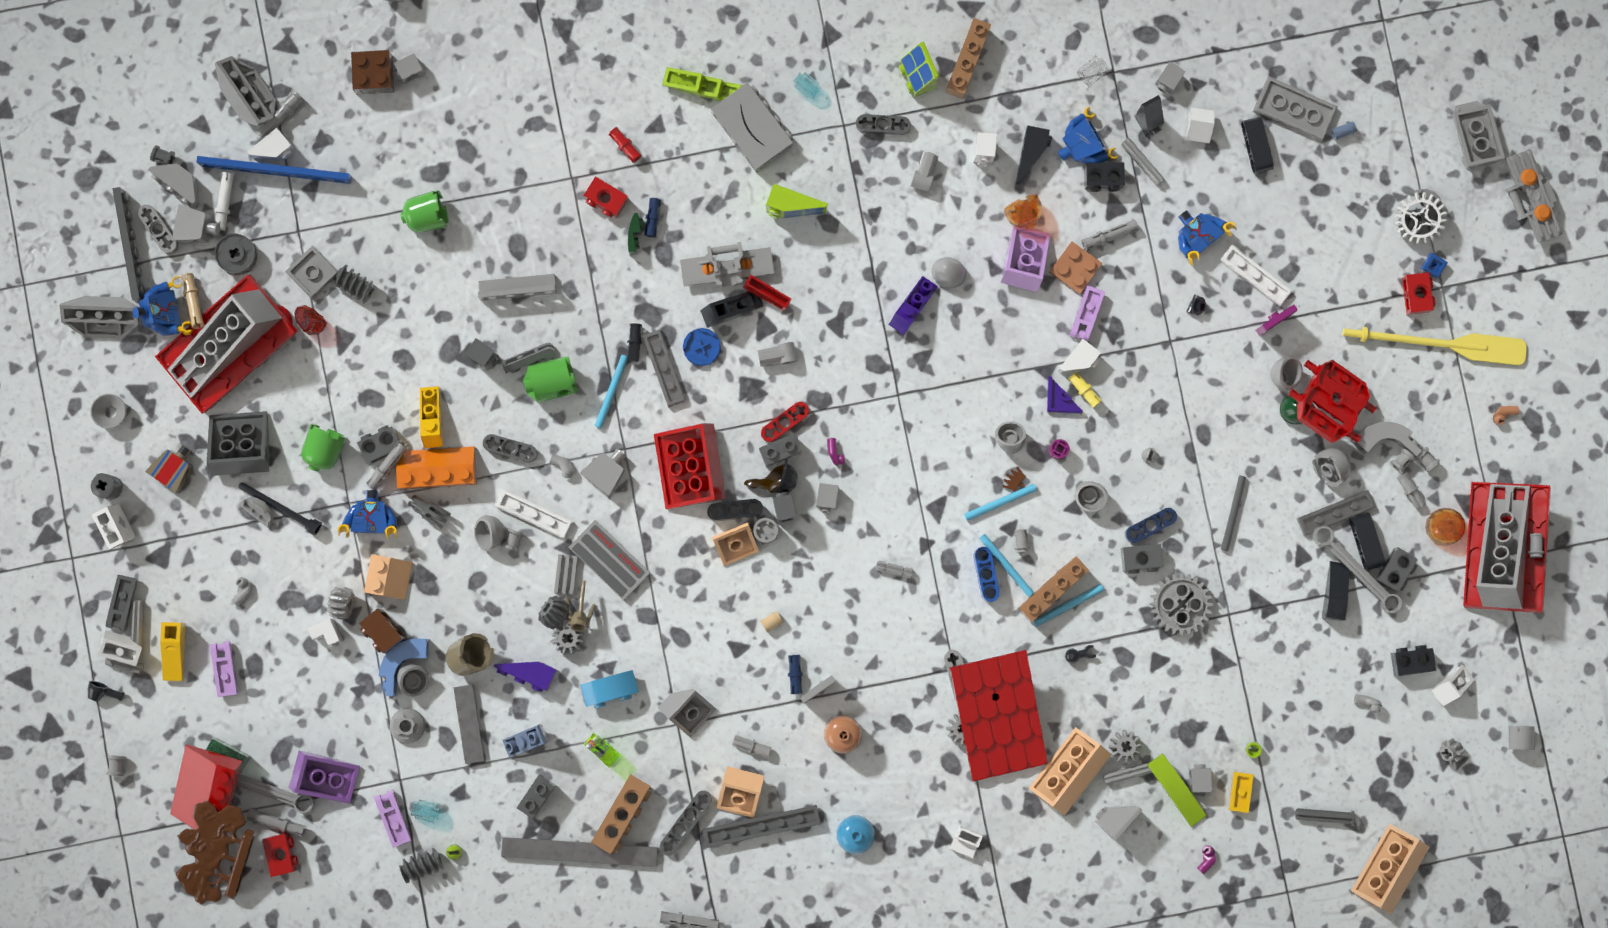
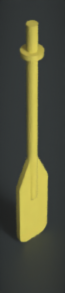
M1362 327L1361 330L1344 328L1342 332L1343 336L1360 338L1361 342H1366L1367 339L1445 347L1473 361L1521 365L1526 359V343L1518 338L1472 333L1453 340H1442L1368 331L1367 327Z

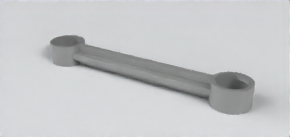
M1319 526L1313 531L1312 537L1314 542L1318 545L1326 546L1380 600L1381 608L1385 612L1396 613L1401 609V598L1396 594H1389L1334 539V532L1331 528ZM1320 529H1326L1330 535L1329 540L1324 543L1319 542L1317 538ZM1390 596L1397 600V607L1393 610H1388L1385 606V601Z
M239 774L237 786L293 805L299 813H308L315 806L313 796L297 795ZM303 796L310 799L311 805L308 810H301L298 807V800Z

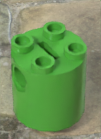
M569 356L530 365L523 379L526 393L537 403L578 392Z

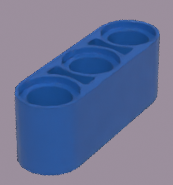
M980 547L973 554L980 593L984 601L993 602L999 597L993 557L989 548ZM981 550L985 551L988 555L985 561L978 559V552ZM984 569H988L991 572L989 580H985L981 576ZM987 588H992L995 591L993 599L986 597L985 591Z

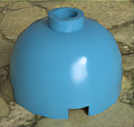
M851 815L845 818L839 824L836 831L840 847L851 854H861L867 851L875 839V830L872 823L860 815Z

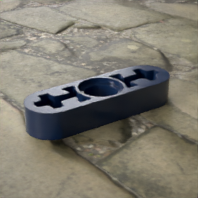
M1165 508L1128 527L1125 531L1126 540L1130 543H1137L1172 525L1177 520L1176 511L1172 508ZM1164 512L1171 513V521L1164 520L1161 522L1163 526L1160 527V522L1155 516L1158 515L1160 519L1165 516ZM1148 520H1153L1156 523L1154 531L1147 530L1146 522ZM1141 524L1146 535L1144 536L1143 532L1137 535L1136 540L1134 537L1130 538L1131 529L1137 531L1141 529L1138 526Z

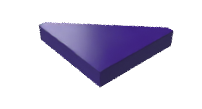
M1049 376L1047 412L1082 414L1083 410Z

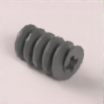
M344 265L336 272L331 283H336L338 288L342 287L344 292L349 290V295H355L357 300L362 298V303L365 304L374 292L372 287L373 281L367 284L366 276L360 280L361 273H357L354 276V269L352 268L347 272L348 265Z
M99 473L91 481V491L97 497L113 500L122 493L123 483L115 476Z
M432 848L431 855L426 850L425 857L418 853L417 860L410 856L409 863L404 858L403 865H399L406 884L410 883V878L413 881L417 880V874L420 878H423L425 873L431 875L432 869L436 873L439 872V866L443 869L441 858L435 848Z

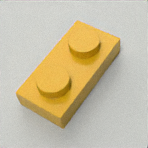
M1233 771L1228 810L1249 813L1254 774Z

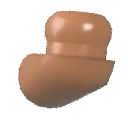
M1499 407L1493 415V422L1497 425H1503L1508 415L1519 414V407Z

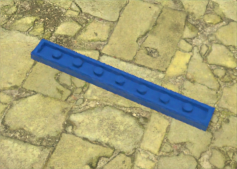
M197 156L196 161L198 165L206 168L350 184L352 181V176L349 173L204 156Z

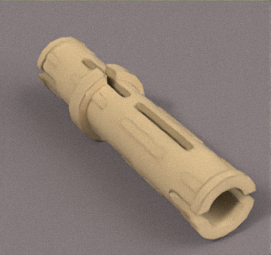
M186 273L187 278L185 274L181 276L184 285L183 295L187 299L192 328L199 329L198 324H200L201 328L204 327L198 300L199 291L195 286L193 273Z

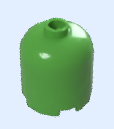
M435 190L407 199L401 213L403 224H407L408 228L416 233L448 227L446 224L449 223L446 206L442 207L440 199L443 196L441 192Z
M310 424L301 450V457L305 463L309 464L308 468L313 471L319 472L320 469L329 470L335 466L347 437L331 429L324 431L320 429V425Z

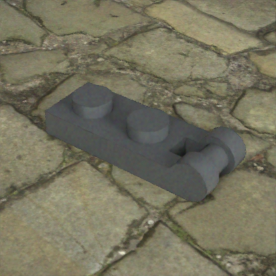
M545 343L503 360L502 365L505 373L518 372L521 367L537 364L539 360L544 358L553 359L555 357L554 345L552 343Z
M117 575L105 625L107 628L112 629L116 627L120 631L127 630L138 582L137 578ZM116 614L121 615L120 620L115 619Z

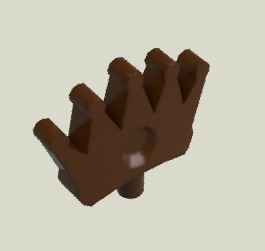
M1018 466L1016 467L1018 472L1011 469L1014 476L1006 474L1010 480L1004 479V482L1008 485H1003V488L1014 492L1017 491L1018 486L1024 488L1025 485L1021 482L1026 479V476Z

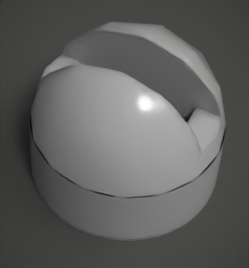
M1147 448L1142 452V459L1145 463L1150 464L1157 460L1158 454L1155 449ZM1150 451H1153L1151 460H1148Z

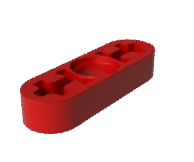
M797 402L765 425L761 430L762 439L766 442H774L804 420L809 414L807 404ZM797 406L800 408L804 407V415L798 414L795 416L797 421L794 422L793 417L788 412L791 411L793 415L797 411ZM782 417H788L791 421L790 425L786 428L779 424ZM776 422L777 427H778L782 432L778 433V430H776V431L773 433V436H774L773 438H771V437H767V438H766V437H765V434H766V431H765V430H766V429H769V430L774 429L775 426L772 425V424H774V423Z

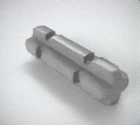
M883 561L877 562L876 570L879 572L885 571L887 574L900 577L902 575L908 579H911L914 570L906 567L905 569L903 566L891 563L885 564L886 562Z
M109 658L105 660V665L115 666V668L141 674L144 668V664L138 662L136 666Z

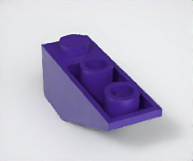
M922 276L888 325L905 335L938 286Z
M539 661L494 664L493 666L497 668V673L506 677L508 674L515 676V681L521 684L528 682L532 684V689L541 693L543 690L548 691L557 672V669Z

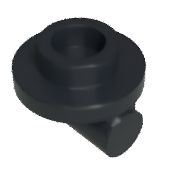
M1194 294L1186 312L1191 315H1201L1206 309L1205 299Z

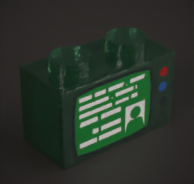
M212 738L206 748L208 751L241 760L240 773H242L251 757L218 738Z

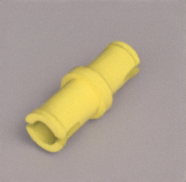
M1078 371L1068 379L1079 391L1078 394L1083 396L1092 408L1102 401L1092 390L1091 384H1087Z

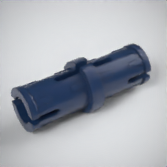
M649 198L648 214L645 216L647 221L644 236L657 237L658 221L661 218L659 216L661 199Z
M788 655L790 694H803L801 682L803 672H801L800 655Z

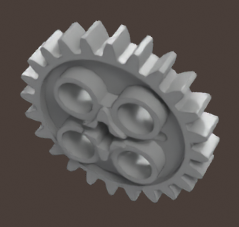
M1180 573L1178 578L1175 574H1172V580L1164 577L1165 584L1161 581L1158 582L1161 587L1160 589L1153 588L1157 594L1150 595L1151 598L1155 599V602L1149 603V605L1155 606V609L1151 610L1150 613L1157 614L1153 620L1159 619L1158 626L1165 625V632L1171 628L1172 635L1177 630L1179 636L1183 635L1184 630L1187 635H1190V629L1197 632V625L1204 627L1202 620L1209 621L1205 615L1212 614L1207 609L1213 606L1212 603L1207 601L1212 596H1206L1205 593L1209 589H1202L1204 582L1197 584L1198 577L1191 580V574H1188L1186 578H1184L1183 573ZM1179 585L1183 586L1186 590L1183 596L1178 595L1176 591ZM1191 592H1193V596L1183 604L1185 608L1177 609L1176 612L1171 617H1169V613L1179 605L1177 601H1183ZM1165 599H1169L1172 602V607L1169 610L1163 606ZM1193 599L1199 602L1197 610H1193L1190 607V602ZM1178 613H1183L1185 615L1186 619L1184 623H1179L1177 621L1176 617Z

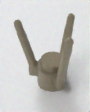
M582 581L579 610L572 616L571 607H569L570 611L567 614L568 626H571L574 631H584L586 628H589L590 620L596 607L595 604L592 605L588 616L583 612L585 581ZM566 597L565 601L570 605L569 599Z

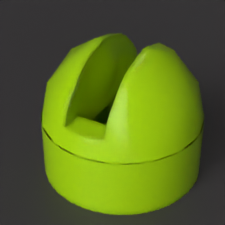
M1250 742L1247 744L1246 753L1249 757L1257 758L1261 755L1262 749L1259 743ZM1252 746L1254 748H1257L1258 751L1250 749L1249 747Z
M457 844L450 845L446 850L447 857L451 860L459 859L462 856V848ZM458 850L459 854L449 855V851Z

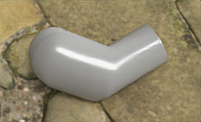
M552 454L550 463L560 466L564 478H571L574 468L570 460Z
M243 577L237 579L236 585H238L239 593L232 599V602L238 607L251 593L250 582Z
M1355 694L1354 704L1371 706L1370 711L1373 713L1381 711V701L1365 695Z

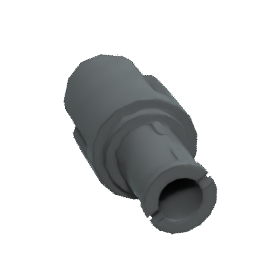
M413 495L410 499L417 504L409 501L408 506L419 511L424 520L442 530L443 526L430 518L431 515L446 523L447 519L434 512V510L437 509L449 517L451 513L433 502L426 503L416 495Z

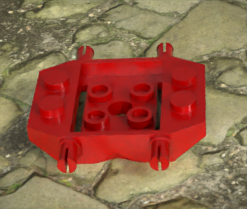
M1308 359L1304 367L1313 372L1308 386L1302 395L1293 388L1288 394L1298 403V421L1331 444L1345 436L1358 443L1362 436L1353 431L1358 415L1363 408L1372 414L1377 409L1376 406L1368 402L1370 392L1367 383L1333 359L1318 366ZM1332 395H1336L1338 397L1339 403H1336L1333 400ZM1312 402L1316 404L1318 408L1323 409L1324 411L1329 413L1334 419L1339 420L1343 424L1340 425L1332 418L1321 412L1319 409L1311 405Z

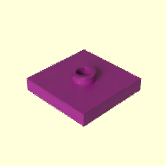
M1293 304L1280 314L1278 311L1268 316L1269 321L1255 331L1261 336L1297 312L1298 309Z

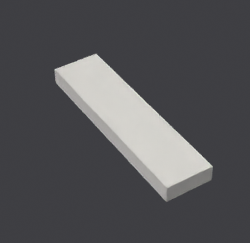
M1233 245L1229 247L1220 259L1222 263L1279 307L1292 292L1291 289Z
M503 489L495 505L497 508L564 539L573 521Z

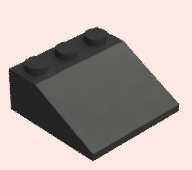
M267 411L209 415L206 464L211 476L269 472L270 449Z

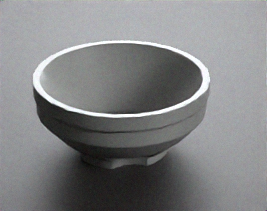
M104 394L97 397L92 403V420L101 428H116L126 418V405L116 395ZM109 407H114L117 411L116 416L113 418H108L106 415Z
M401 709L391 718L390 732L401 743L416 742L425 731V720L414 709ZM404 720L411 723V729L408 732H404L400 728V724Z

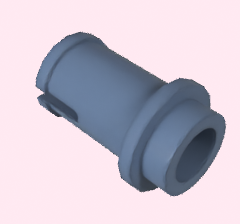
M1346 121V124L1331 129L1334 140L1349 134L1354 135V132H1357L1353 121Z

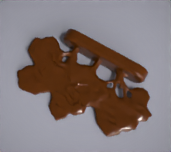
M209 801L199 802L194 806L193 818L198 828L195 830L185 829L177 835L179 840L185 844L187 854L195 857V862L182 866L175 875L178 881L183 884V889L186 893L194 896L195 901L200 905L206 901H220L222 894L218 886L224 881L228 882L225 896L232 900L237 896L256 831L247 829L242 839L237 838L235 834L237 829L243 827L247 822L241 814V808L228 805L220 812H217L215 806ZM230 832L232 834V837L228 836L226 833ZM229 844H240L236 858L229 855ZM226 859L234 862L231 875H225L221 872L220 863L222 860ZM212 876L220 877V879L217 878L216 882H209V878Z

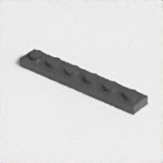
M121 187L112 188L131 298L138 303L144 299L143 296L146 291L144 285L141 284L142 269L137 263L139 252L137 247L134 246L133 241L136 240L134 229H131L130 224L133 218L131 211L127 207L129 196Z
M817 805L703 828L706 848L819 825L821 823Z

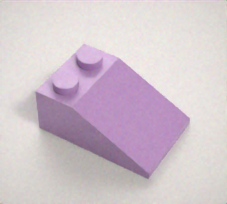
M1014 225L1004 262L1001 283L1038 292L1043 280L1050 234Z

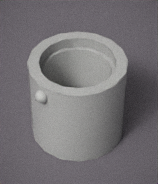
M771 518L759 519L754 525V536L761 542V545L772 543L778 536V526Z
M1509 726V749L1535 750V726Z

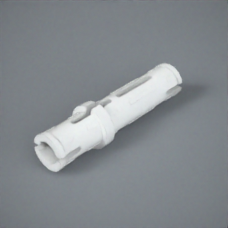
M222 172L218 205L214 211L216 212L215 223L220 224L221 231L226 230L227 215L230 214V210H228L235 175L227 174L226 172Z

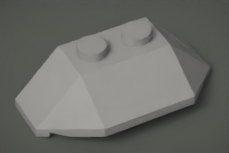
M233 56L215 63L220 90L241 120L258 126L274 118L276 99L255 68L236 60Z
M83 296L60 303L59 305L61 323L68 325L83 337L124 338L139 325V318L136 319L133 316V308L137 306L123 297Z

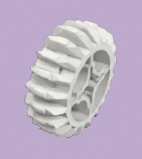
M1426 192L1422 193V198H1419L1418 193H1415L1416 199L1414 200L1409 195L1407 198L1410 202L1406 203V201L1402 200L1401 203L1405 207H1397V210L1402 213L1395 214L1396 218H1401L1400 221L1395 222V225L1402 224L1398 232L1406 231L1402 235L1403 238H1406L1408 234L1411 235L1409 242H1412L1415 237L1417 238L1416 243L1420 244V238H1424V243L1426 244L1428 243L1427 237L1429 236L1432 241L1435 240L1434 233L1441 236V233L1438 231L1439 228L1445 230L1446 227L1441 225V222L1446 223L1448 221L1446 218H1442V216L1447 215V211H1440L1445 205L1437 206L1440 199L1437 198L1433 202V194H1430L1429 198L1426 199ZM1416 203H1425L1420 211L1409 210ZM1430 205L1437 212V222L1427 215ZM1424 212V217L1428 221H1422L1418 225V218L1416 216ZM1405 215L1415 220L1412 231L1405 224ZM1423 225L1434 227L1427 233H1418Z

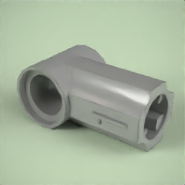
M923 152L911 187L929 192L939 156L930 152Z
M794 342L757 350L760 367L797 362Z

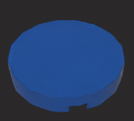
M695 329L689 332L684 339V355L694 365H710L720 355V340L710 329Z

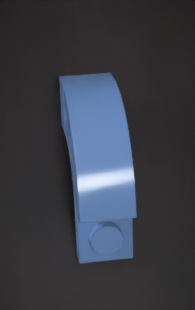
M429 639L403 641L386 654L379 670V676L386 677V680L383 681V692H386L385 696H396L397 673L404 662L413 658H429Z

